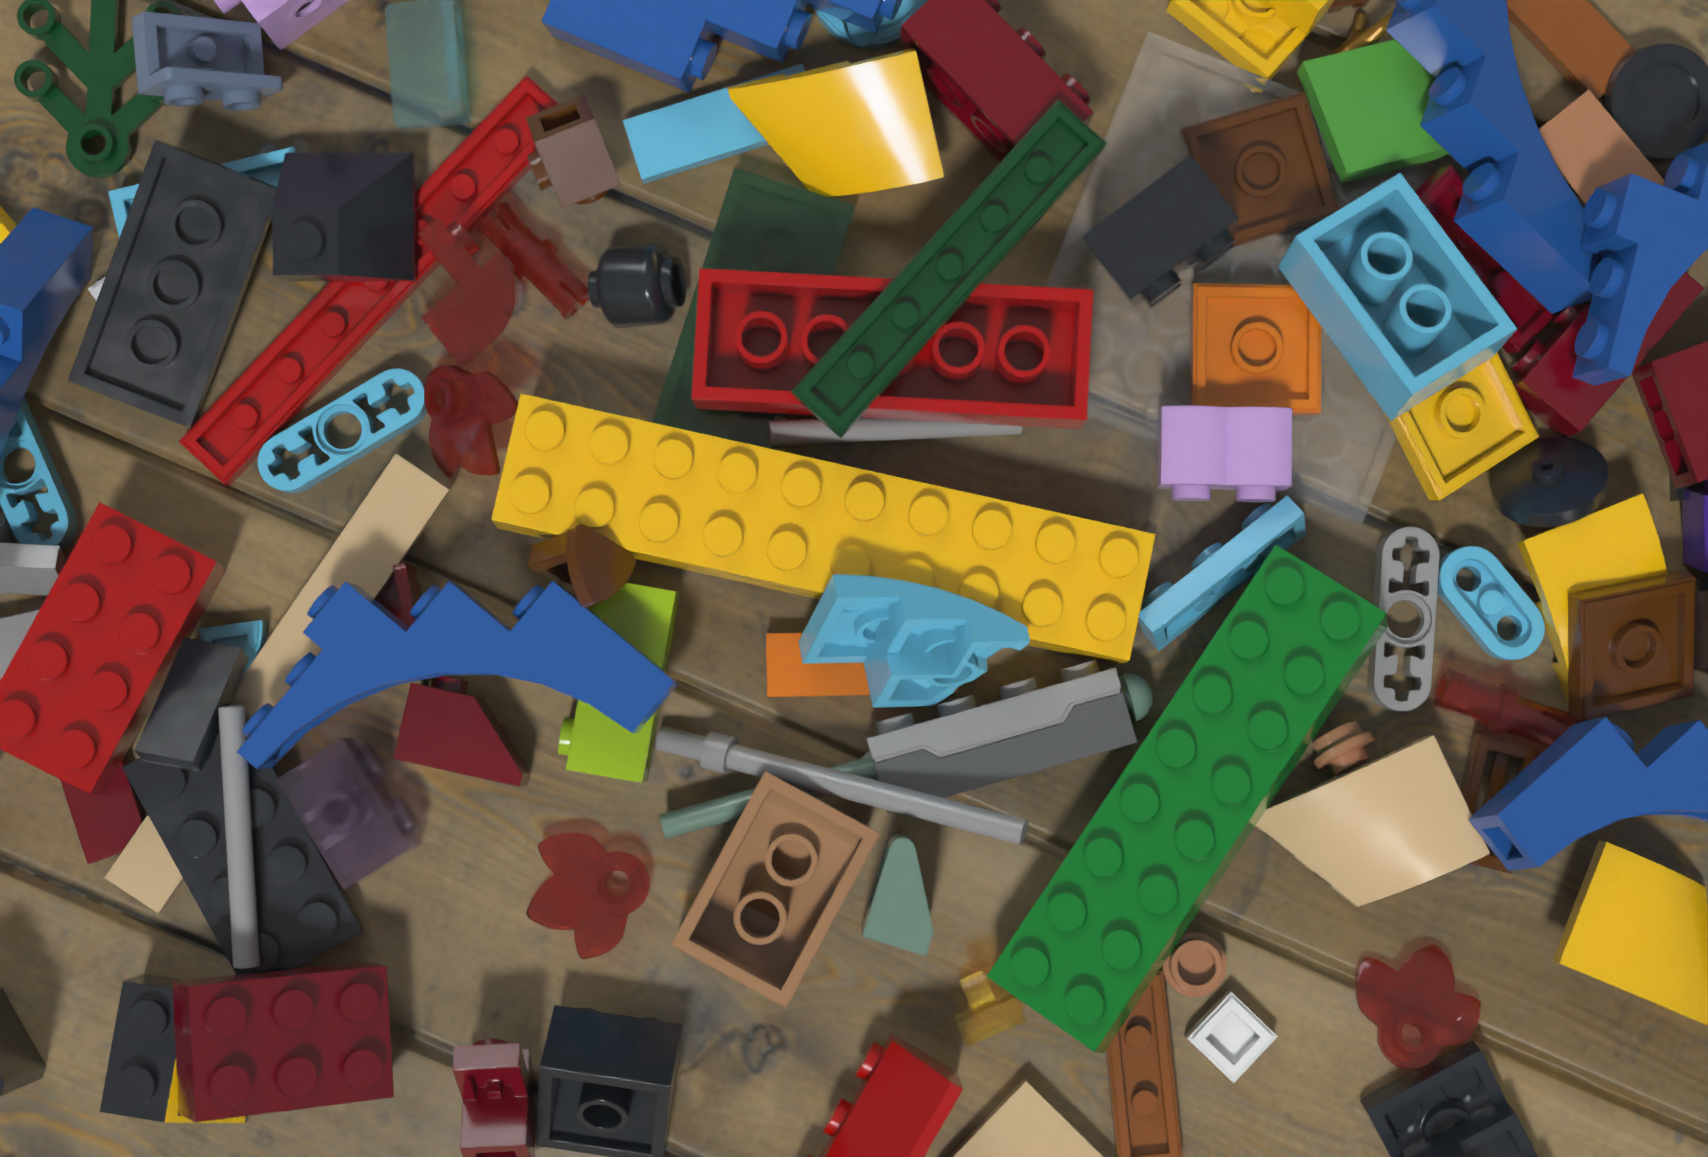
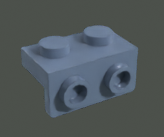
M145 11L132 17L138 94L163 96L164 104L169 106H194L203 103L205 99L222 101L223 108L226 110L248 111L262 107L261 100L283 90L281 76L265 75L261 28L258 23Z

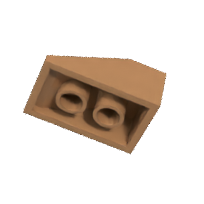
M765 771L671 946L787 1008L880 833Z

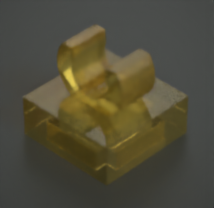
M983 970L959 980L971 1009L954 1016L966 1047L1027 1022L1015 996L1008 992L999 997H994Z

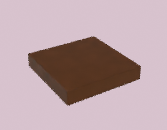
M1305 92L1182 128L1179 132L1186 157L1190 154L1193 156L1239 218L1237 232L1232 235L1236 240L1233 243L1234 248L1316 224L1339 210Z
M1682 570L1568 593L1569 714L1581 721L1693 696L1695 576Z

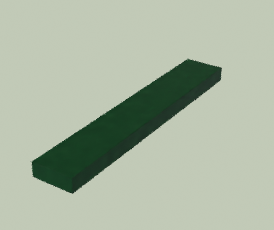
M1057 100L791 391L792 395L841 439L1105 149L1107 142L1061 101Z

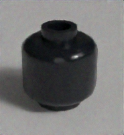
M660 243L607 248L599 259L597 270H592L588 276L590 302L594 308H601L606 320L617 328L665 324L672 319L676 308L682 307L685 303L686 276L682 262L678 257H671L669 251Z

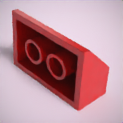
M893 1033L890 1034L884 1046L873 1041L855 1072V1075L864 1081L853 1100L849 1102L841 1097L823 1127L822 1132L831 1136L820 1157H925L963 1091L958 1072Z

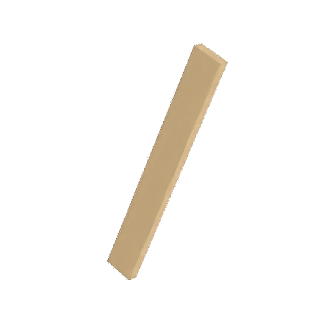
M395 454L239 681L230 705H245L249 718L266 703L275 707L291 688L285 683V679L292 668L309 652L317 657L322 651V648L302 633L313 620L307 613L314 601L329 586L334 585L339 589L345 581L360 586L376 600L394 574L393 565L402 563L451 490L399 454ZM148 815L104 877L156 913L164 910L184 880Z

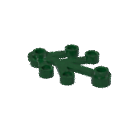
M25 0L17 11L19 26L32 38L43 41L87 87L86 114L58 88L59 81L56 73L42 61L27 60L18 66L14 74L16 88L29 100L40 102L68 132L66 141L67 157L79 172L97 179L108 178L117 174L129 160L131 154L130 136L160 108L169 106L164 104L163 96L137 94L114 113L115 90L136 72L133 37L117 50L119 0H91L89 52L61 24L60 13L47 0ZM168 1L154 2L145 11L183 15L173 3ZM38 10H47L48 20L46 24L40 28H32L30 24L32 15ZM35 72H44L46 77L44 85L38 90L30 91L27 85L29 77ZM97 135L105 136L106 146L104 150L97 155H90L87 150L90 139Z

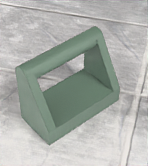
M897 832L892 834L887 841L861 925L862 937L926 956L934 930L914 843L905 833Z

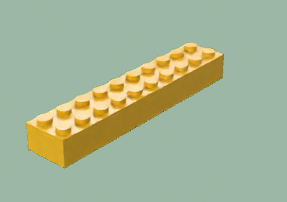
M520 394L491 518L498 529L543 539H549L565 533L569 528L576 525H584L614 541L638 560L815 599H821L833 574L875 576L935 587L972 599L1004 613L1027 626L1030 638L1029 646L1115 665L1130 661L1156 535L526 394Z

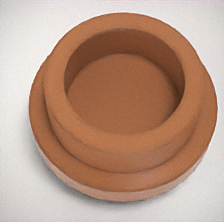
M1357 721L1341 725L1312 743L1318 756L1314 760V764L1318 771L1332 768L1336 776L1366 763L1370 759L1366 749L1375 743V739L1371 732L1364 733Z
M1200 932L1184 933L1162 965L1164 977L1168 984L1177 992L1190 997H1200L1213 992L1222 983L1227 968L1226 956L1222 947L1212 937Z

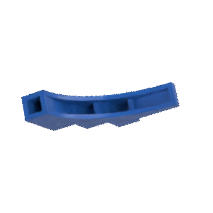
M550 0L541 22L555 38L690 93L696 78L704 80L713 65L717 52V44L712 42L714 36L783 64L789 49L798 50L807 35L812 17L811 14L805 12L808 6L877 34L884 17L893 20L903 0Z
M1395 0L1397 3L1386 31L1436 79L1429 89L1430 99L1420 126L1470 173L1463 184V195L1453 221L1551 314L1562 311L1568 306L1572 307L1591 300L1593 294L1590 291V281L1595 268L1602 260V256L1580 248L1586 224L1583 222L1584 208L1561 175L1537 128L1518 72L1509 32L1507 0Z
M1708 142L1677 154L1667 170L1664 186L1630 173L1596 187L1589 197L1583 211V222L1586 224L1580 248L1602 256V260L1595 268L1591 277L1590 291L1593 296L1587 320L1576 337L1575 353L1578 356L1572 378L1596 386L1631 376L1646 330L1669 290L1699 256L1708 250Z
M34 207L0 244V461L21 402L39 362L68 309L92 275L93 227Z
M345 581L339 589L331 585L323 591L307 613L313 620L302 633L322 648V651L317 657L309 652L292 668L285 679V683L291 688L275 707L266 703L250 718L242 730V733L248 739L238 749L237 753L256 769L272 768L309 731L350 704L399 684L446 675H499L539 683L590 704L631 733H638L679 683L588 607H582L575 596L555 581H552L545 590L537 584L523 597L512 613L519 619L513 628H510L460 585L450 581L442 590L437 585H433L421 596L410 612V615L416 619L410 628L360 586Z
M1607 717L1575 723L1471 816L1468 821L1508 871L1538 868L1576 839L1625 818L1640 815L1683 816L1708 822V727L1704 726L1700 720L1667 726L1635 754L1634 743L1629 735L1618 725L1611 723Z

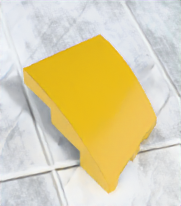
M1170 0L1166 12L1264 88L1304 41L1335 0Z
M914 48L851 64L849 61H844L785 76L782 73L727 87L729 97L815 198L875 192L944 177L918 57Z
M1643 493L1590 513L1575 522L1557 526L1517 542L1541 600L1534 604L1542 614L1545 631L1558 661L1552 663L1567 702L1568 593L1667 574L1660 540Z
M1598 841L1552 961L1708 1026V902L1706 887L1609 842Z

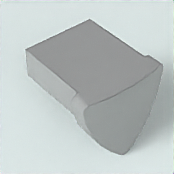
M0 515V594L48 595L67 561L60 546L13 543V532L7 518Z

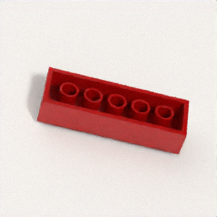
M699 268L692 401L696 409L814 415L792 395L791 391L894 279ZM982 283L860 418L1081 429L1087 421L1093 289Z

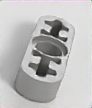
M1404 527L1390 532L1380 541L1376 550L1372 604L1387 613L1394 603L1405 601L1412 604L1420 616L1419 627L1412 636L1408 638L1398 637L1387 627L1369 654L1367 678L1369 694L1377 705L1389 711H1409L1419 707L1427 699L1431 689L1440 554L1435 539L1428 532L1417 527ZM1406 539L1411 540L1413 551L1422 553V563L1411 566L1408 585L1421 583L1422 594L1411 590L1393 593L1388 591L1389 582L1394 584L1403 582V563L1393 560L1392 552L1395 549L1404 547ZM1385 645L1393 648L1418 646L1417 657L1404 656L1403 674L1408 678H1414L1413 690L1403 691L1401 701L1395 700L1394 689L1384 687V677L1395 674L1398 663V655H1384Z

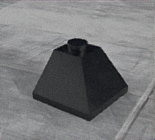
M413 152L285 153L272 208L273 275L289 282L416 281L415 154Z

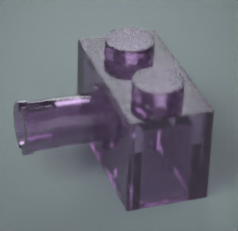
M341 738L276 779L343 890L357 886L421 846L414 835V832L420 829V824L412 809L401 796L395 800L392 799L380 779L387 774L380 757L368 742L359 745L355 738Z

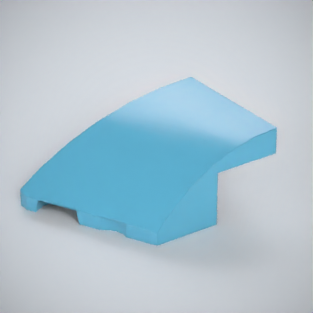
M833 574L798 642L803 664L864 663L872 707H917L936 705L953 694L962 684L971 682L987 672V658L1003 648H1013L1020 651L1029 644L1030 638L1027 626L1004 613L972 599L939 588L875 576Z

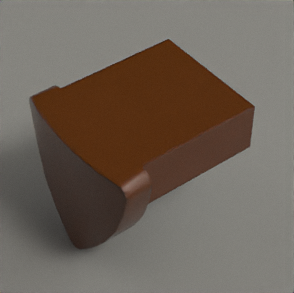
M576 525L569 528L565 533L534 544L527 567L548 580L555 581L567 591L576 595L582 607H589L609 599L619 592L632 574L636 561L631 553L614 541L584 525Z

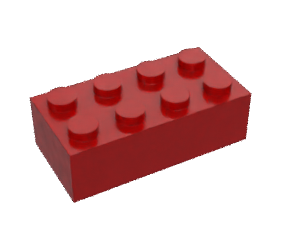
M99 502L0 680V750L88 794L104 796L156 701L183 638H190L226 569L217 561Z

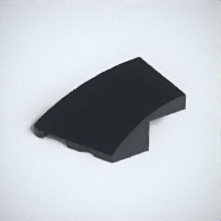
M1473 1040L1360 1099L1390 1157H1538L1517 1114L1508 1104L1482 1051Z

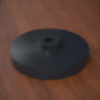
M1666 43L1640 48L1626 56L1613 71L1605 91L1604 108L1647 159L1676 157L1677 154L1697 146L1708 133V66L1696 53L1680 45Z
M1547 437L1533 440L1494 465L1490 475L1492 500L1498 511L1514 522L1533 527L1560 526L1586 517L1602 504L1610 488L1608 465L1600 451L1586 442L1566 437Z

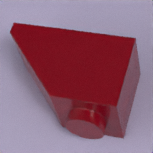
M440 676L430 678L429 685L410 683L393 759L513 786H528L530 771L484 698L466 694L468 681Z

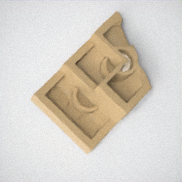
M1434 735L1425 736L1373 762L1363 763L1308 790L1298 791L1269 805L1255 826L1293 854L1295 859L1311 872H1315L1328 882L1331 888L1356 907L1415 887L1490 854L1485 841L1468 821L1472 814Z

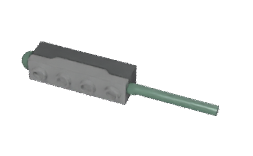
M1097 660L1061 669L1062 683L1038 689L1036 679L1033 677L998 687L1002 699L977 707L974 695L937 705L940 717L915 724L911 712L876 722L879 735L866 738L870 752L866 753L861 759L828 768L945 798L1137 743L1128 711H1130L1134 722L1144 718L1152 707L1153 692L1148 682L1141 676L1132 673H1124L1118 676L1116 668L1100 671ZM795 786L815 798L827 795ZM756 788L659 814L665 838H672L739 819Z

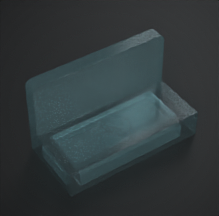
M425 0L387 4L385 7L393 122L398 129L471 124L461 0Z

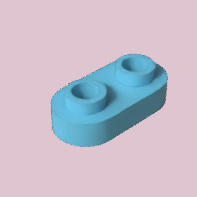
M1467 546L1449 552L1440 560L1437 589L1439 597L1488 655L1499 660H1517L1525 658L1537 650L1545 632L1542 614L1491 552L1481 547ZM1461 568L1469 569L1475 576V585L1470 591L1462 590L1457 584L1456 576ZM1503 617L1511 619L1515 624V634L1509 641L1502 639L1497 632V624Z

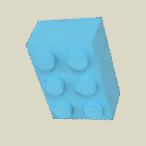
M1401 173L1295 236L1278 266L1390 421L1491 359L1517 330L1516 326Z

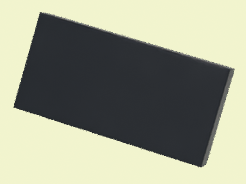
M183 638L135 748V752L143 761L202 772L219 731L218 707L230 705L249 660V657L241 647Z

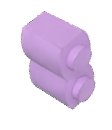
M1162 406L1159 409L1157 425V488L1172 489V500L1208 501L1211 500V490L1224 489L1236 490V501L1273 502L1276 499L1277 490H1286L1292 486V408Z

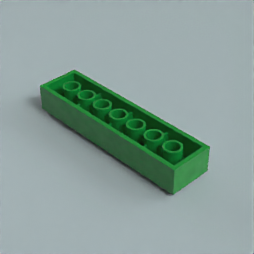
M1275 544L986 977L1093 1052L1104 1054L1387 629V613Z

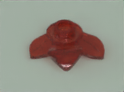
M457 365L436 367L430 372L425 381L424 402L426 410L431 417L429 445L437 466L447 477L454 476L461 467L476 475H498L500 473V464L492 425L506 421L516 414L518 402L515 396L497 376L490 372L484 371L473 374Z
M578 832L561 833L543 840L538 844L539 853L547 867L555 875L548 878L538 889L527 908V917L550 929H574L576 949L581 959L593 958L609 952L623 938L628 914L638 909L649 894L650 876L646 866L638 857L624 851L608 853L589 834ZM613 871H622L629 877L630 888L626 894L616 895L609 890L607 879Z
M1435 944L1427 945L1414 952L1401 965L1399 971L1368 956L1363 958L1357 970L1355 996L1358 1008L1369 1021L1378 1027L1377 1042L1384 1057L1393 1065L1403 1069L1414 1070L1422 1068L1438 1056L1441 1047L1463 1043L1474 1032L1479 1021L1481 1001L1470 995L1454 993L1455 977L1453 967L1446 954ZM1404 1025H1412L1419 1030L1421 1034L1419 1046H1410L1403 1040L1401 1032Z

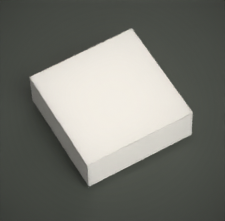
M1229 990L1185 1034V1037L1233 1083L1278 1037Z

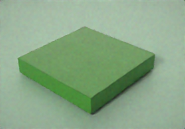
M1395 39L1302 62L1297 74L1340 183L1451 156L1420 126L1430 99L1429 89L1436 79Z

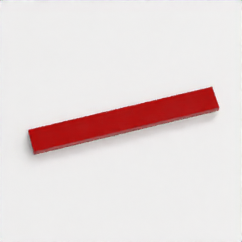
M526 75L415 192L416 281L329 282L178 442L224 485L230 487L259 456L263 445L287 427L531 169L527 155L538 150L526 117L556 106L558 103Z

